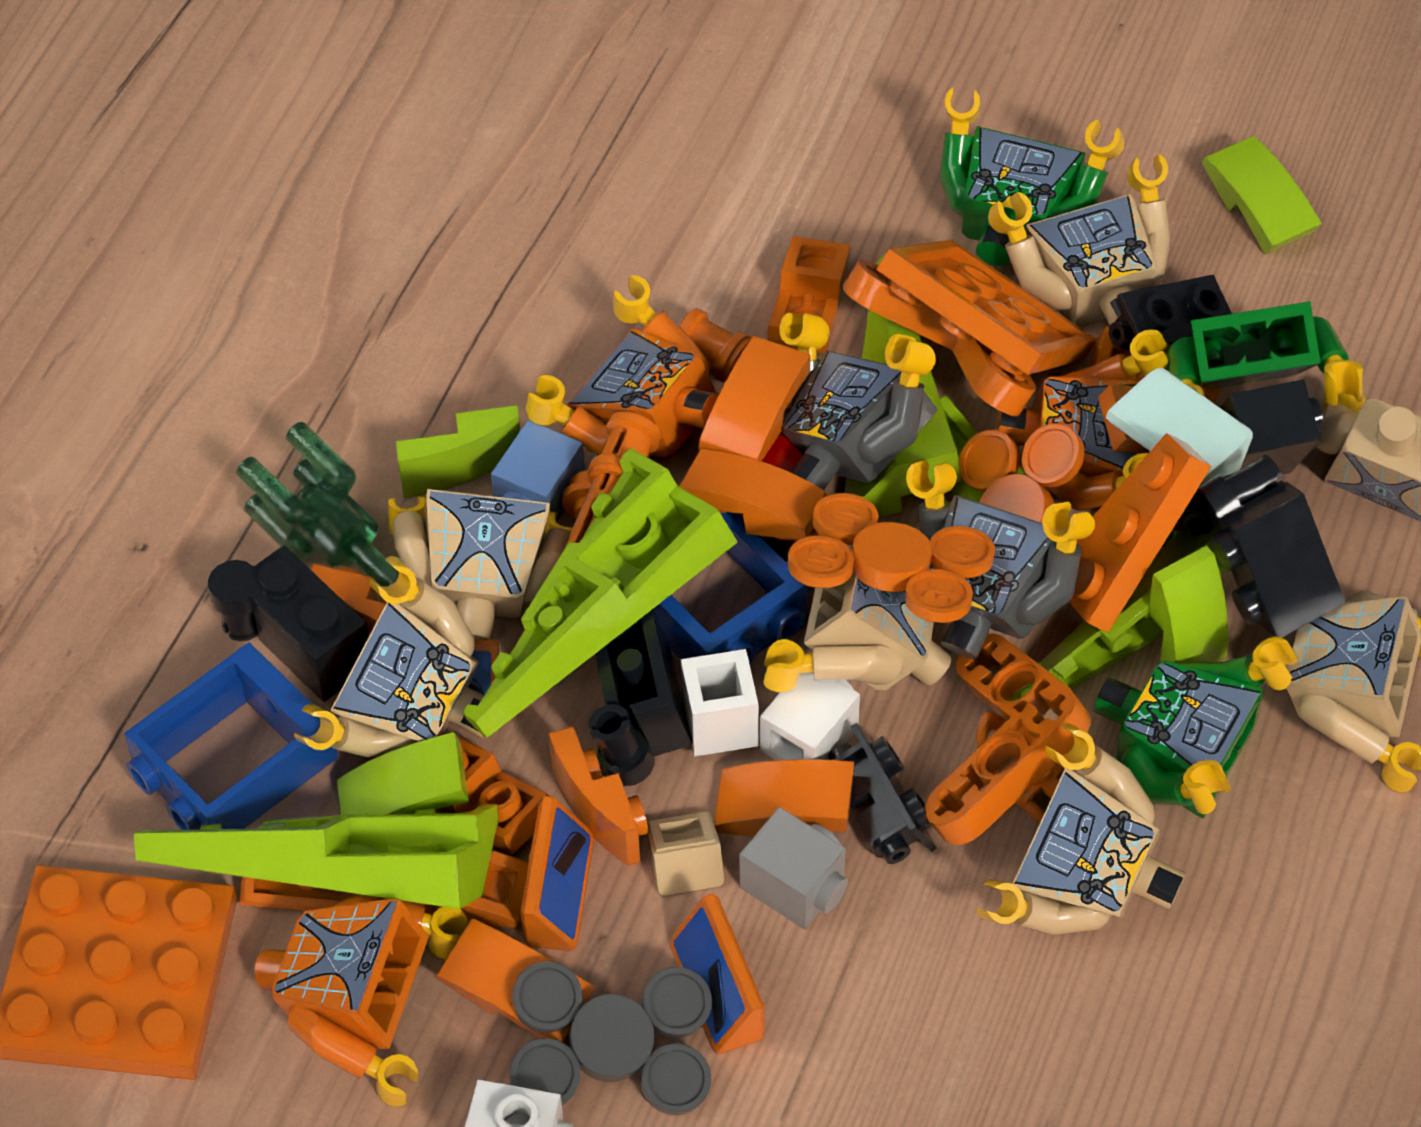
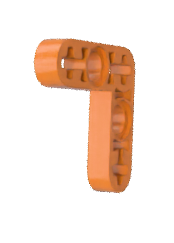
M863 259L857 261L843 285V290L849 297L870 311L952 350L976 395L992 407L1008 415L1017 417L1022 413L1036 390L1030 375L1023 372L1021 376H1017L1002 369L990 359L989 355L992 350L974 337L971 341H967L946 330L939 322L942 317L941 314L925 303L921 306H916L897 296L889 287L892 280L876 270L879 265Z
M995 633L987 635L977 659L972 660L959 655L956 661V671L974 695L1005 719L1006 722L935 788L925 804L926 818L944 841L952 845H963L984 833L1057 764L1046 755L1045 749L1047 746L1061 755L1067 754L1073 748V734L1061 727L1063 723H1070L1085 732H1088L1091 724L1089 712L1071 688L1003 636ZM991 665L998 668L1001 667L995 676L987 669ZM1034 683L1027 694L1020 699L1010 702L1018 690ZM1050 708L1058 716L1054 721L1043 717ZM1020 755L1019 760L1014 766L1004 773L995 775L998 768L1005 761Z

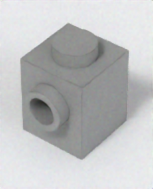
M779 807L739 854L740 888L803 929H806L820 911L826 914L830 913L838 905L847 889L848 879L845 878L846 848L841 846L836 836L828 829L818 824L808 825Z

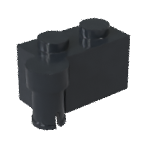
M1304 379L1230 394L1220 407L1253 432V438L1240 470L1258 461L1260 457L1267 455L1275 462L1282 475L1289 474L1321 440L1319 435L1323 433L1324 429L1320 404L1315 397L1309 398Z
M1264 455L1258 461L1225 479L1217 475L1200 484L1194 496L1201 513L1211 528L1217 533L1210 537L1212 548L1223 567L1228 571H1232L1238 586L1237 589L1232 591V598L1239 613L1249 625L1257 623L1274 637H1284L1346 602L1304 493L1287 481L1281 480L1276 482L1275 480L1283 476L1275 462L1269 456Z
M285 545L255 566L241 560L226 561L217 565L208 578V588L212 604L221 613L223 631L225 634L230 632L229 638L241 642L249 641L258 635L259 640L323 702L342 689L369 637L367 624Z
M654 608L595 654L606 705L598 708L591 715L588 726L592 728L590 733L599 746L598 760L606 776L619 773L624 787L633 786L644 781L653 770L655 756L692 745L669 640Z

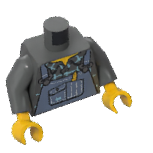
M786 313L781 319L779 326L781 339L788 345L798 347L799 351L811 354L809 374L792 398L790 412L783 423V433L802 454L790 472L823 490L835 475L864 483L875 480L901 451L915 442L918 432L938 410L924 392V385L919 383V376L928 374L935 364L936 356L933 349L926 343L916 341L914 337L894 334L890 337L885 349V361L887 364L828 350L825 351L820 359H817V350L826 344L830 334L826 321L819 316L805 313L803 316Z
M926 460L919 461L909 467L906 481L908 488L915 496L922 499L925 498V501L918 506L920 531L929 541L937 531L943 528L966 526L985 533L995 545V556L991 569L981 576L965 578L973 590L970 611L961 619L950 622L941 641V644L948 650L965 658L975 660L990 629L1023 639L1030 634L1036 624H1040L1071 601L1074 596L1082 552L1081 547L1077 544V540L1087 538L1092 534L1095 528V520L1090 513L1085 511L1074 513L1069 522L1070 502L1050 505L1043 514L1042 523L954 495L950 503L944 500V494L952 490L956 483L957 475L955 469L948 463L936 465L934 468L935 483L933 485L928 477V462ZM931 564L930 569H936V568Z

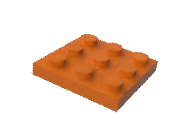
M952 239L890 248L876 269L892 280L889 287L897 296L916 306H921L925 303L942 315L939 322L946 330L967 341H971L974 337L992 350L989 357L995 364L1017 376H1021L1023 372L1029 375L1085 360L1097 341L1092 335Z
M36 865L0 998V1059L196 1080L236 908L237 895L235 887L232 885Z

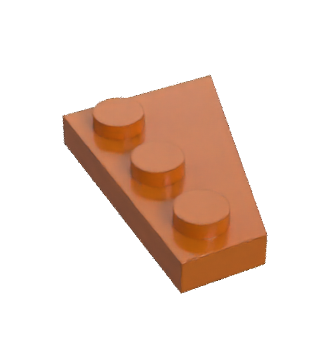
M1168 433L1160 439L1093 515L1095 528L1092 534L1087 538L1077 540V544L1081 547L1082 552L1074 596L1069 603L1088 624L1107 633L1212 467L1190 445Z

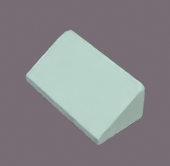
M1160 367L1147 374L1114 404L1106 415V419L1149 451L1153 449L1166 433L1186 442L1212 466L1202 483L1217 475L1225 477L1239 471L1253 438V432L1250 428Z

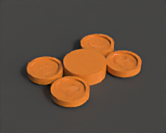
M1060 423L1044 425L1032 433L1024 445L1022 466L1028 475L1026 476L1016 474L1020 466V451L1016 442L999 430H985L974 435L963 447L959 457L960 474L967 485L983 493L979 503L1042 523L1046 508L1054 504L1051 494L1044 487H1058L1070 481L1083 464L1085 448L1081 437L1070 427Z
M849 493L831 494L820 499L814 507L812 522L815 531L819 535L799 539L789 549L788 570L802 584L816 588L836 587L848 581L854 573L861 582L872 588L888 592L906 591L905 603L909 610L924 620L938 623L959 620L970 611L973 590L965 578L978 577L988 572L993 565L995 556L993 541L989 536L977 529L966 526L946 527L937 531L929 541L921 531L909 525L896 522L878 523L879 514L874 504L861 496ZM853 544V549L851 550L848 545ZM931 564H932L936 569H930Z

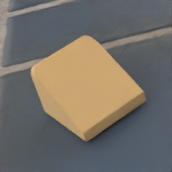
M705 811L647 822L648 834L646 835L655 880L661 895L669 896L716 888L723 885L725 879L721 846L710 812Z

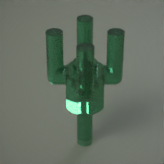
M305 422L294 424L286 435V440L306 458L299 462L293 471V476L304 486L296 495H293L255 457H248L239 464L236 470L237 476L256 493L247 500L244 511L281 547L285 545L301 561L307 560L315 550L331 567L337 565L348 567L355 563L382 587H388L396 582L399 571L393 568L385 560L386 557L371 543L378 535V524L348 495L356 482L355 471Z

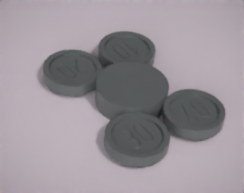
M549 961L535 963L527 967L519 975L512 992V1005L516 1016L525 1026L537 1032L552 1033L566 1028L571 1023L572 1025L568 1038L569 1047L560 1041L548 1038L536 1039L525 1044L516 1053L512 1061L509 1074L511 1086L561 1094L563 1106L573 1097L578 1088L581 1076L580 1070L599 1081L618 1082L632 1077L642 1068L640 1077L641 1089L646 1100L656 1110L669 1115H683L695 1110L704 1101L711 1086V1071L701 1053L688 1045L679 1043L663 1045L651 1053L654 1044V1030L667 1037L681 1038L694 1034L706 1022L712 1007V996L707 983L699 974L684 967H669L657 972L644 989L642 1006L629 997L618 994H606L591 999L582 1007V988L579 980L570 969L562 964Z

